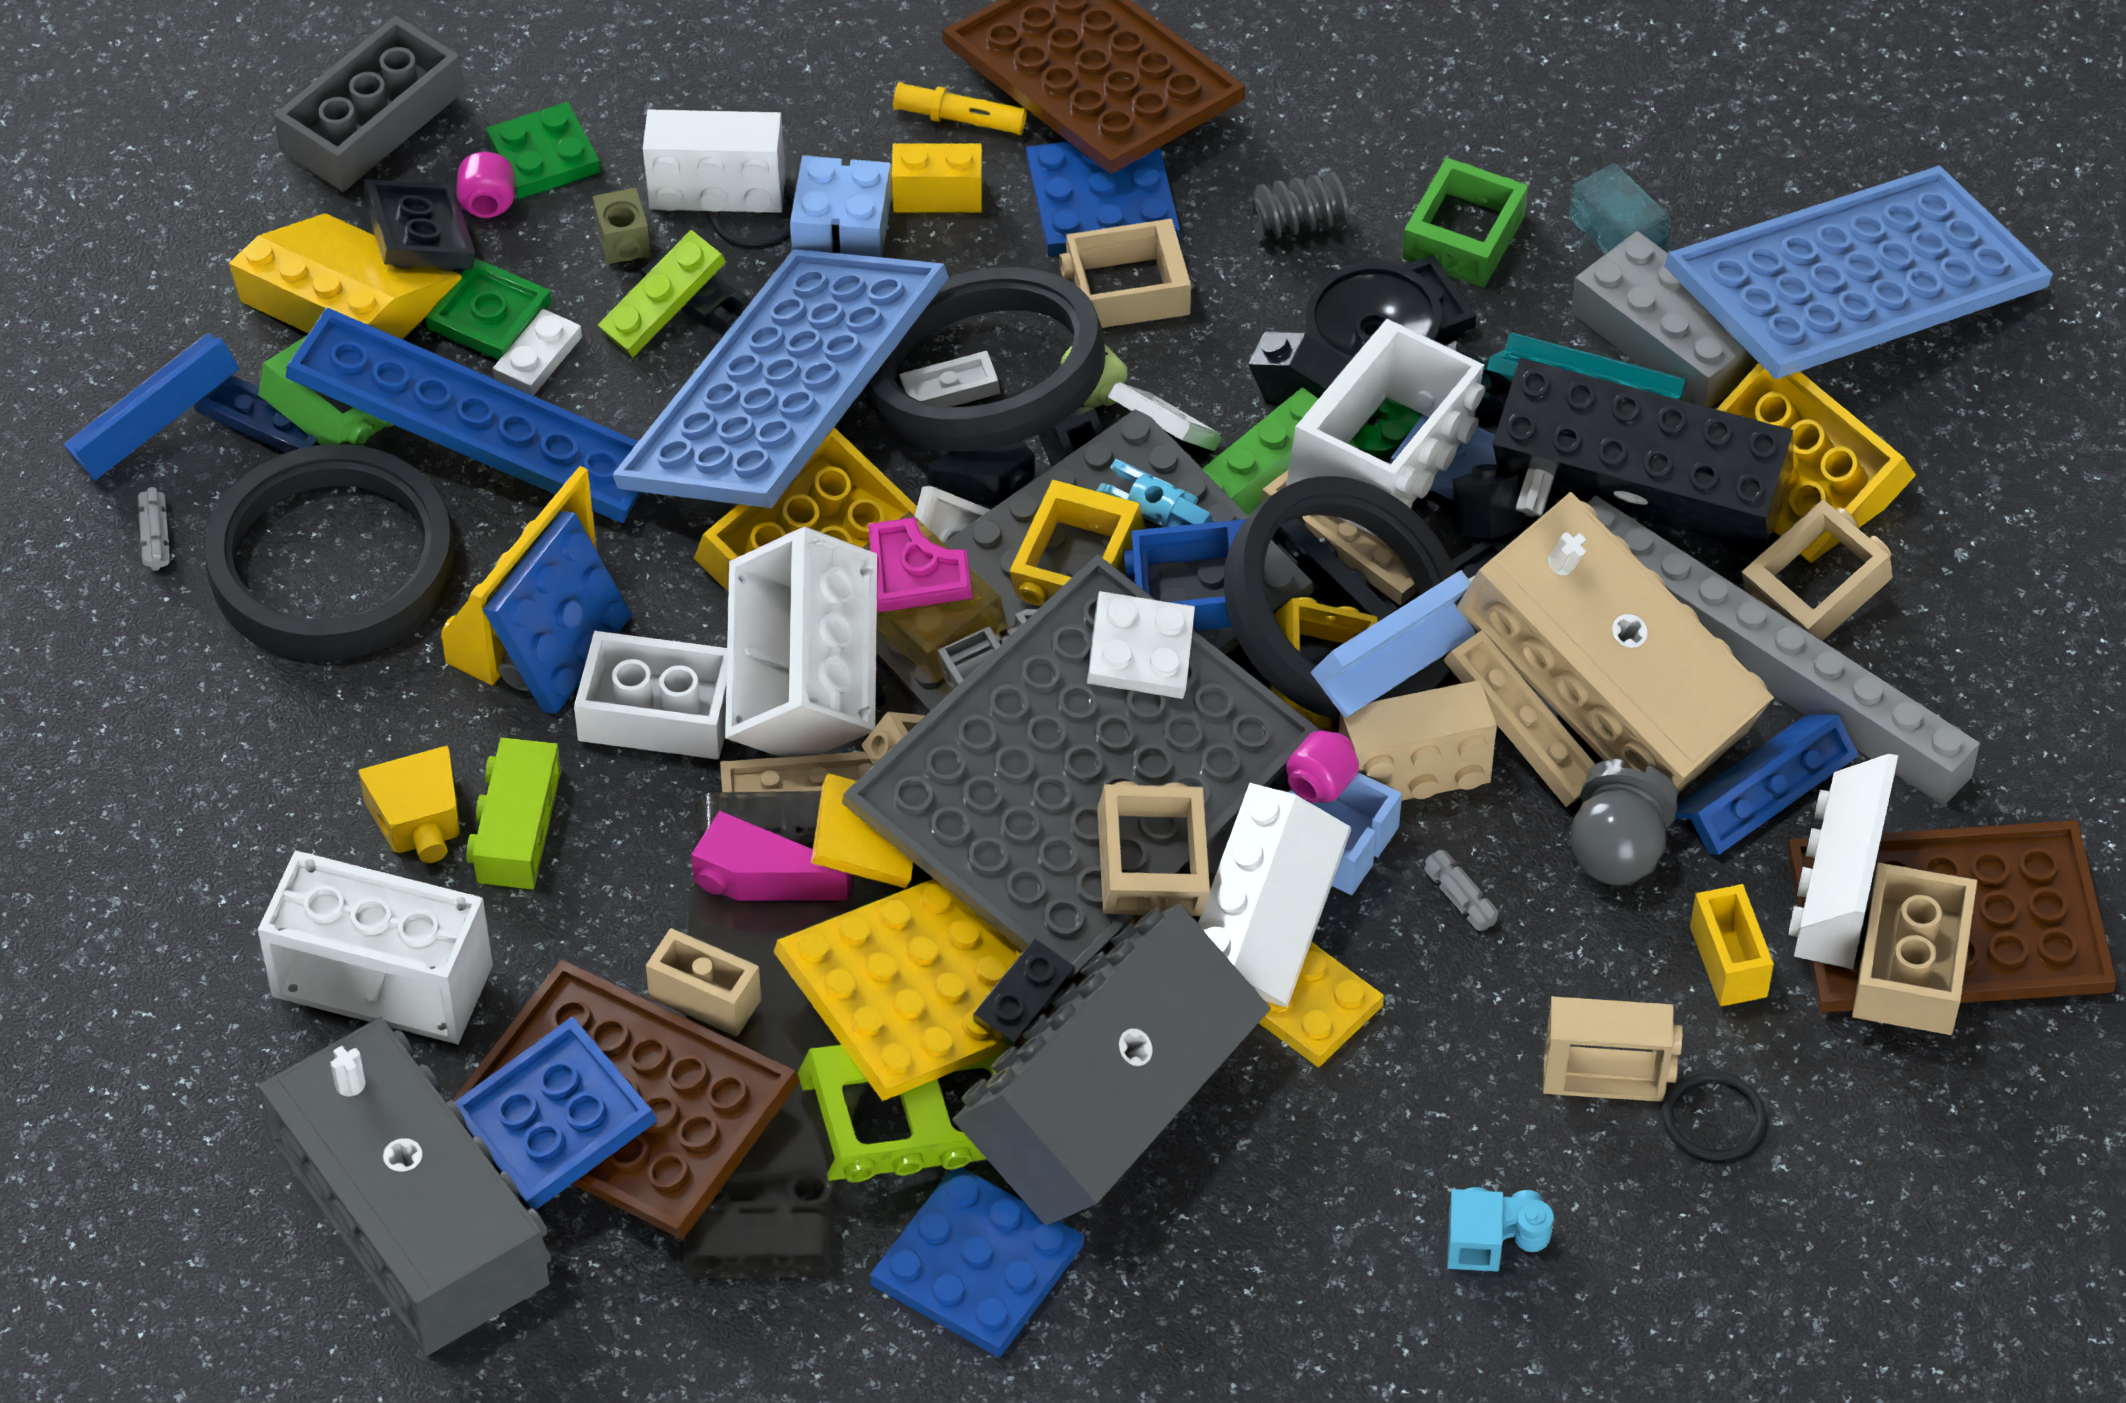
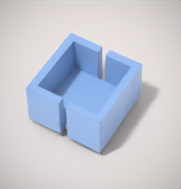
M802 156L790 219L792 250L833 253V224L839 225L840 254L882 258L892 200L891 163L851 160L850 166H842V159Z
M1359 772L1335 801L1311 803L1351 828V833L1331 885L1350 895H1353L1373 866L1374 856L1379 857L1399 828L1402 800L1401 792Z

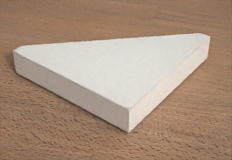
M925 486L922 487L914 517H916L920 532L932 543L940 546L990 510L935 487Z

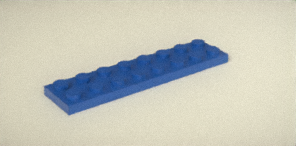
M328 307L287 365L285 378L553 494H557L578 467L582 466L588 469L592 510L620 523H624L642 493L618 489L612 475L639 441Z

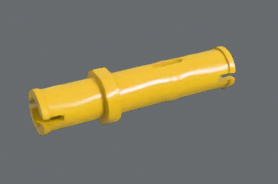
M898 82L893 99V109L928 115L931 121L941 122L943 118L978 127L1016 133L1020 136L1023 133L1027 117L1026 108L947 93V88L939 86L936 90ZM973 111L988 113V114H990V115H983V114L973 113Z

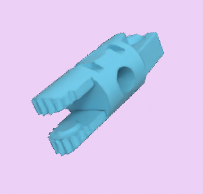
M1116 458L1110 468L1118 477L1134 484L1130 493L1128 494L1112 485L1101 483L1097 489V492L1140 503L1142 517L1162 527L1215 522L1210 512L1196 505L1199 500L1198 497Z

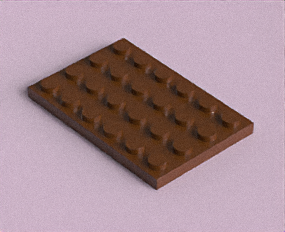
M998 0L943 30L944 45L1109 174L1115 173L1245 100V85L1132 0Z
M2078 820L1882 833L1853 969L1809 960L1819 1013L1852 1011L1854 1008L1871 892L1878 863L1977 880L1960 1003L2113 993L2117 982ZM1809 838L1789 839L1787 846V855L1797 905L1801 908H1804L1806 901L1805 897L1797 896L1803 867L1813 869L1815 861L1814 858L1806 857Z
M561 959L456 1094L453 1101L455 1102L573 1016L652 1109L658 1121L572 1184L683 1240L800 1083V1079L795 1070Z

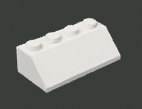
M1886 754L1836 771L1833 774L1830 791L1820 789L1814 818L1823 820L1822 829H1811L1806 857L1814 858L1815 861L1813 869L1807 867L1802 869L1797 896L1806 898L1804 908L1794 906L1788 933L1790 936L1798 937L1794 957L1853 969L1896 769L1897 755Z
M1249 783L1210 889L1203 915L1200 916L1198 924L1265 1002L1288 1008L1351 833V828L1349 825L1295 794Z

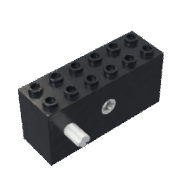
M1521 357L1519 358L1493 441L1496 464L1499 466V470L1519 474V486L1522 489L1515 509L1524 512L1527 516L1534 517L1535 515L1542 517L1549 494L1564 498L1572 492L1580 501L1588 503L1596 495L1628 516L1761 552L1770 547L1794 468L1792 429Z

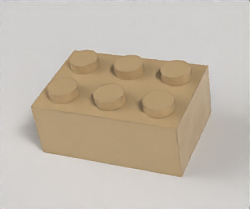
M1480 680L1374 701L1349 717H1344L1340 713L1338 733L1346 736L1354 745L1359 761V773L1401 792V801L1413 798L1425 799L1437 793L1457 789L1469 790L1481 784L1491 782L1497 724Z
M1878 863L1870 897L1853 1018L1952 1035L1961 1000L1977 880Z

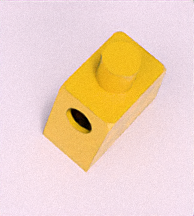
M448 746L358 770L365 805L391 849L397 853L416 849L419 859L424 863H434L443 859L448 852L445 840L456 838L460 834L454 778Z

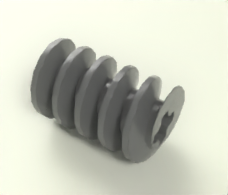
M1326 172L1323 176V181L1317 175H1309L1305 185L1300 178H1292L1288 188L1282 181H1275L1271 192L1265 184H1259L1255 187L1251 200L1253 225L1258 241H1264L1267 227L1271 228L1276 238H1281L1283 224H1288L1293 235H1299L1300 221L1306 222L1310 232L1316 231L1317 218L1323 219L1327 229L1333 228L1335 215L1339 214L1345 226H1347L1349 221L1346 193L1339 177L1334 172Z

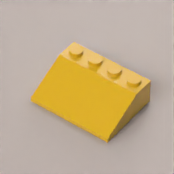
M326 213L258 235L229 263L240 302L308 334L328 307L403 340L429 314L438 301L462 279L461 275L454 271L441 270L437 267L413 266L403 269L393 265H386L383 263L375 235Z
M1758 363L1716 409L1793 430L1794 468L1774 531L1779 537L1787 532L1822 499L1836 510L1839 507L1845 509L1855 519L1859 529L1885 510L1916 476L1901 454L1800 371L1775 379ZM1826 530L1804 549L1800 555L1809 563H1812L1840 543V541Z
M834 427L772 508L738 504L703 534L694 559L729 592V561L804 526L871 551L868 524L912 518L915 516L917 506Z
M582 466L578 467L538 517L526 525L522 536L513 547L501 555L495 568L483 583L478 584L473 589L469 600L457 615L451 616L446 621L441 632V640L447 664L492 686L500 678L499 667L502 664L501 658L506 649L482 609L560 511L576 513L597 551L588 469Z

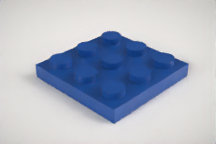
M1070 142L1026 147V162L1047 256L1066 253V234L1172 219L1179 240L1180 227L1160 147L1113 174H1109Z
M560 511L482 609L541 711L552 714L558 713L579 686L594 631L619 634L633 616L576 513Z
M573 1016L455 1101L465 1118L466 1127L464 1128L472 1138L478 1135L483 1139L491 1152L492 1163L501 1173L505 1171L510 1175L517 1186L522 1200L529 1208H534L535 1210L658 1121L652 1109Z
M963 1167L951 1169L871 1272L870 1285L1000 1358L1084 1246V1235L1060 1221L1046 1226L1024 1201Z

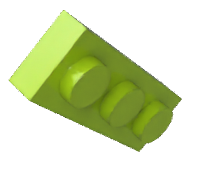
M690 230L598 324V327L605 336L633 358L726 263L724 257L694 231Z

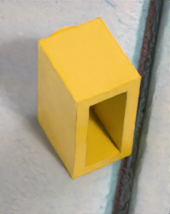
M893 144V212L982 213V144Z
M1743 884L1696 893L1690 929L1720 1007L1768 997L1774 963Z

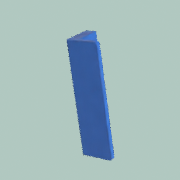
M208 332L63 445L75 461L95 481L237 372L239 367L226 343L220 337L215 339Z
M1839 714L1805 715L1679 803L1674 819H1691L1708 854L1719 855L1834 774V772L1858 757L1859 754Z

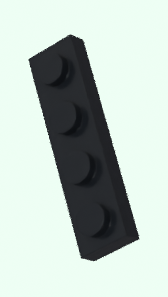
M1303 517L1289 520L1280 525L1271 540L1340 607H1353L1359 613L1377 616V622L1398 610L1390 601L1383 602L1371 590L1369 581L1357 569L1350 570L1338 558L1336 549L1324 537L1317 538L1305 526Z

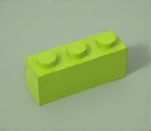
M500 738L496 756L488 757L485 781L489 788L487 795H480L478 798L476 822L480 825L478 834H470L466 853L467 863L474 864L476 883L525 889L535 888L561 775L557 743Z

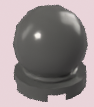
M1615 759L1601 761L1591 767L1587 773L1580 792L1582 806L1571 824V852L1584 873L1606 885L1634 884L1655 870L1666 850V828L1671 825L1678 809L1676 801L1679 793L1669 777L1653 767L1647 766L1646 773L1635 769L1622 768L1624 760Z

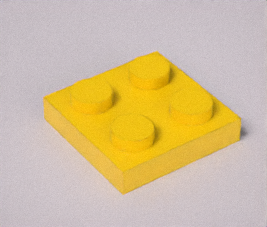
M1311 942L1288 1008L1266 1002L1271 1009L1261 1019L1259 1024L1319 1068L1383 1007L1384 995Z

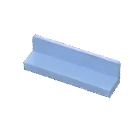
M1462 570L1331 651L1310 672L1344 717H1349L1475 635V630L1455 605V602L1466 592L1471 584Z

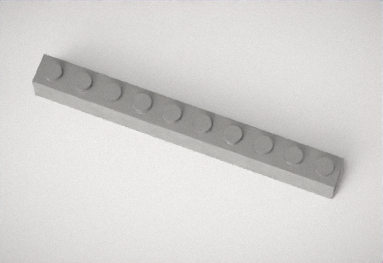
M1595 495L1587 503L1596 512L1598 520L1613 535L1625 540L1632 554L1647 569L1653 570L1662 578L1668 591L1680 603L1691 607L1697 614L1699 622L1715 638L1723 640L1732 650L1733 656L1749 672L1758 675L1763 680L1769 693L1803 715L1839 714L1858 751L1870 759L1886 754L1897 755L1898 759L1894 774L1943 806L1972 778L1980 746L1978 741Z

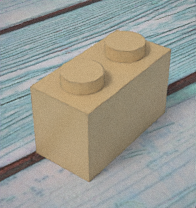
M672 928L669 929L646 964L649 999L736 1037L761 1001L759 966Z

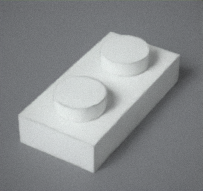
M542 309L493 367L494 379L534 396L582 338L581 325Z
M987 351L899 374L902 389L906 394L918 401L935 406L952 407L1000 394L999 382Z

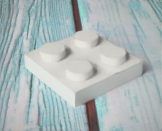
M1099 591L1096 602L1087 684L1183 699L1187 684L1195 607Z

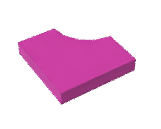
M916 517L868 524L871 552L877 554L878 612L973 599L967 550L946 549L932 543L920 532Z

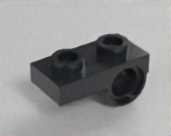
M1034 938L973 1013V1021L1011 1048L1016 1047L1023 1038L1021 1034L1033 1021L1040 1017L1043 1012L1049 1013L1054 1008L1051 1001L1058 993L1071 984L1075 973V966Z

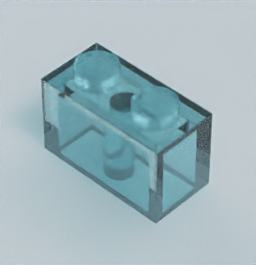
M1615 162L1573 184L1569 215L1579 229H1584L1598 243L1604 254H1607L1636 231H1639L1661 249L1666 247L1670 216Z

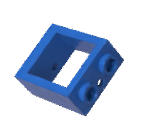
M1246 519L1132 531L1133 550H1124L1126 576L1128 579L1135 578V584L1151 596L1149 565L1227 557L1231 543ZM1225 596L1170 602L1195 607L1194 631L1232 627Z

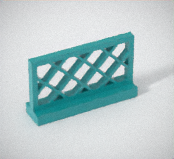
M1516 333L1509 334L1506 348L1490 356L1487 370L1500 373L1509 381H1512L1519 358L1521 357L1679 400L1683 398L1687 383L1686 378Z

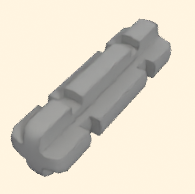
M150 487L147 491L140 492L137 497L140 542L142 546L141 556L144 566H149L152 571H159L160 567L168 566L170 562L167 514L165 512L166 499L164 493L157 492L156 488Z
M1438 850L1427 857L1424 867L1426 873L1434 882H1441L1440 889L1462 914H1469L1467 920L1476 930L1485 931L1498 921L1497 916L1499 913L1497 908L1489 899L1481 898L1484 895L1483 892L1461 867H1454L1456 862L1448 852Z

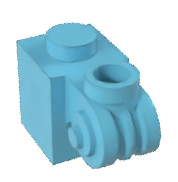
M1471 1187L1465 1190L1452 1189L1448 1224L1447 1269L1499 1272L1502 1242L1510 1237H1515L1516 1244L1524 1251L1537 1252L1544 1249L1549 1244L1554 1216L1551 1208L1543 1202L1541 1194L1531 1190H1522L1514 1193L1512 1197H1503V1192L1488 1191L1480 1187Z

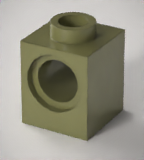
M636 187L592 196L595 226L607 265L651 256L648 225Z

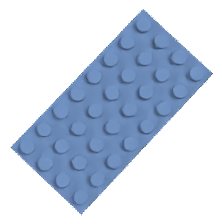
M1941 166L1668 252L1664 267L1775 379L2048 287L2053 275L2037 257Z
M793 249L612 474L617 488L644 493L772 508L949 279L944 263Z

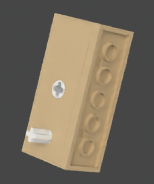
M1572 492L1567 494L1479 569L1456 607L1478 632L1481 630L1485 632L1516 671L1604 761L1621 759L1624 760L1622 768L1635 769L1646 773L1647 766L1653 767L1669 777L1678 789V793L1682 792L1739 741L1774 698L1767 691L1763 680L1758 675L1749 672L1733 656L1730 647L1723 640L1715 638L1699 622L1695 611L1688 605L1680 603L1668 591L1662 578L1653 570L1647 569L1632 554L1626 541L1619 536L1613 535L1598 520L1594 509L1589 504L1580 501Z

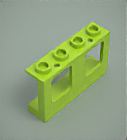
M842 1045L812 1048L809 1050L798 1071V1076L803 1091L812 1089L816 1091L835 1157L827 1173L829 1181L847 1178L849 1182H861L876 1174L895 1172L896 1175L906 1176L914 1174L922 1168L942 1166L944 1169H957L972 1161L987 1160L964 1132H959L952 1127L938 1079L900 1094L911 1131L909 1139L875 1144L860 1143L853 1130L842 1087L851 1084L867 1083V1079ZM1007 1050L957 1071L985 1068L993 1076L996 1072L991 1066Z

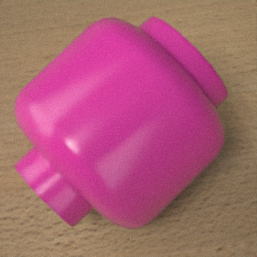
M479 152L466 157L459 165L457 174L456 196L460 206L466 212L480 218L498 216L508 210L513 203L515 189V172L512 164L505 157L492 152Z
M1324 730L1310 733L1287 760L1288 783L1293 792L1307 802L1329 803L1335 801L1359 772V761L1354 745L1346 736L1340 733Z

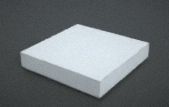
M1119 382L1114 384L1108 395L1109 398L1131 411L1136 409L1151 416L1165 431L1183 441L1215 451L1222 439L1219 432L1152 393Z

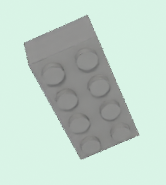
M1636 231L1575 277L1571 313L1640 366L1686 378L1687 383L1683 398L1690 403L1712 408L1730 394L1759 362L1664 267L1668 253L1639 231Z

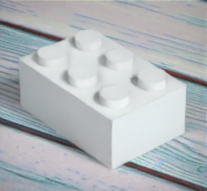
M647 110L643 157L650 210L782 213L786 167L780 112Z
M594 631L574 704L578 741L719 759L725 738L727 648Z

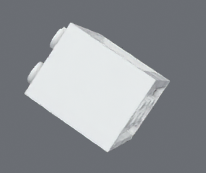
M1386 319L1295 426L1286 486L1312 477H1346L1374 485L1393 495L1411 508L1412 503L1417 497L1422 499L1427 495L1436 473L1440 469L1443 471L1448 469L1455 457L1457 447L1462 442L1465 444L1469 443L1471 437L1475 434L1479 420L1474 417L1475 410L1485 392V386L1481 385L1484 364ZM1387 397L1430 417L1391 465L1348 444ZM1339 518V519H1341V520H1344V521H1346V522H1348V523H1350V524H1352V525H1354V526H1356V527H1358V528H1360V529H1362V530H1364V531H1366V532H1368V533H1370V534L1376 536L1374 533L1370 532V531L1367 530L1366 528H1364V527H1362V526H1360V525H1358V524H1356V523H1354V522H1351V521L1346 520V519H1343V518Z
M804 526L729 561L726 739L779 757L819 755L870 734L875 728L876 553Z
M296 850L258 928L272 997L372 1022L382 1016L389 1027L454 1044H459L493 966L482 897Z

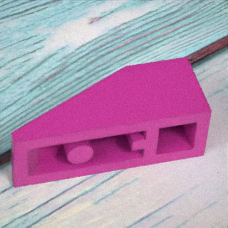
M722 811L718 812L691 854L694 883L699 884L701 888L711 894H723L737 901L848 900L852 894L851 874L811 863L813 849Z

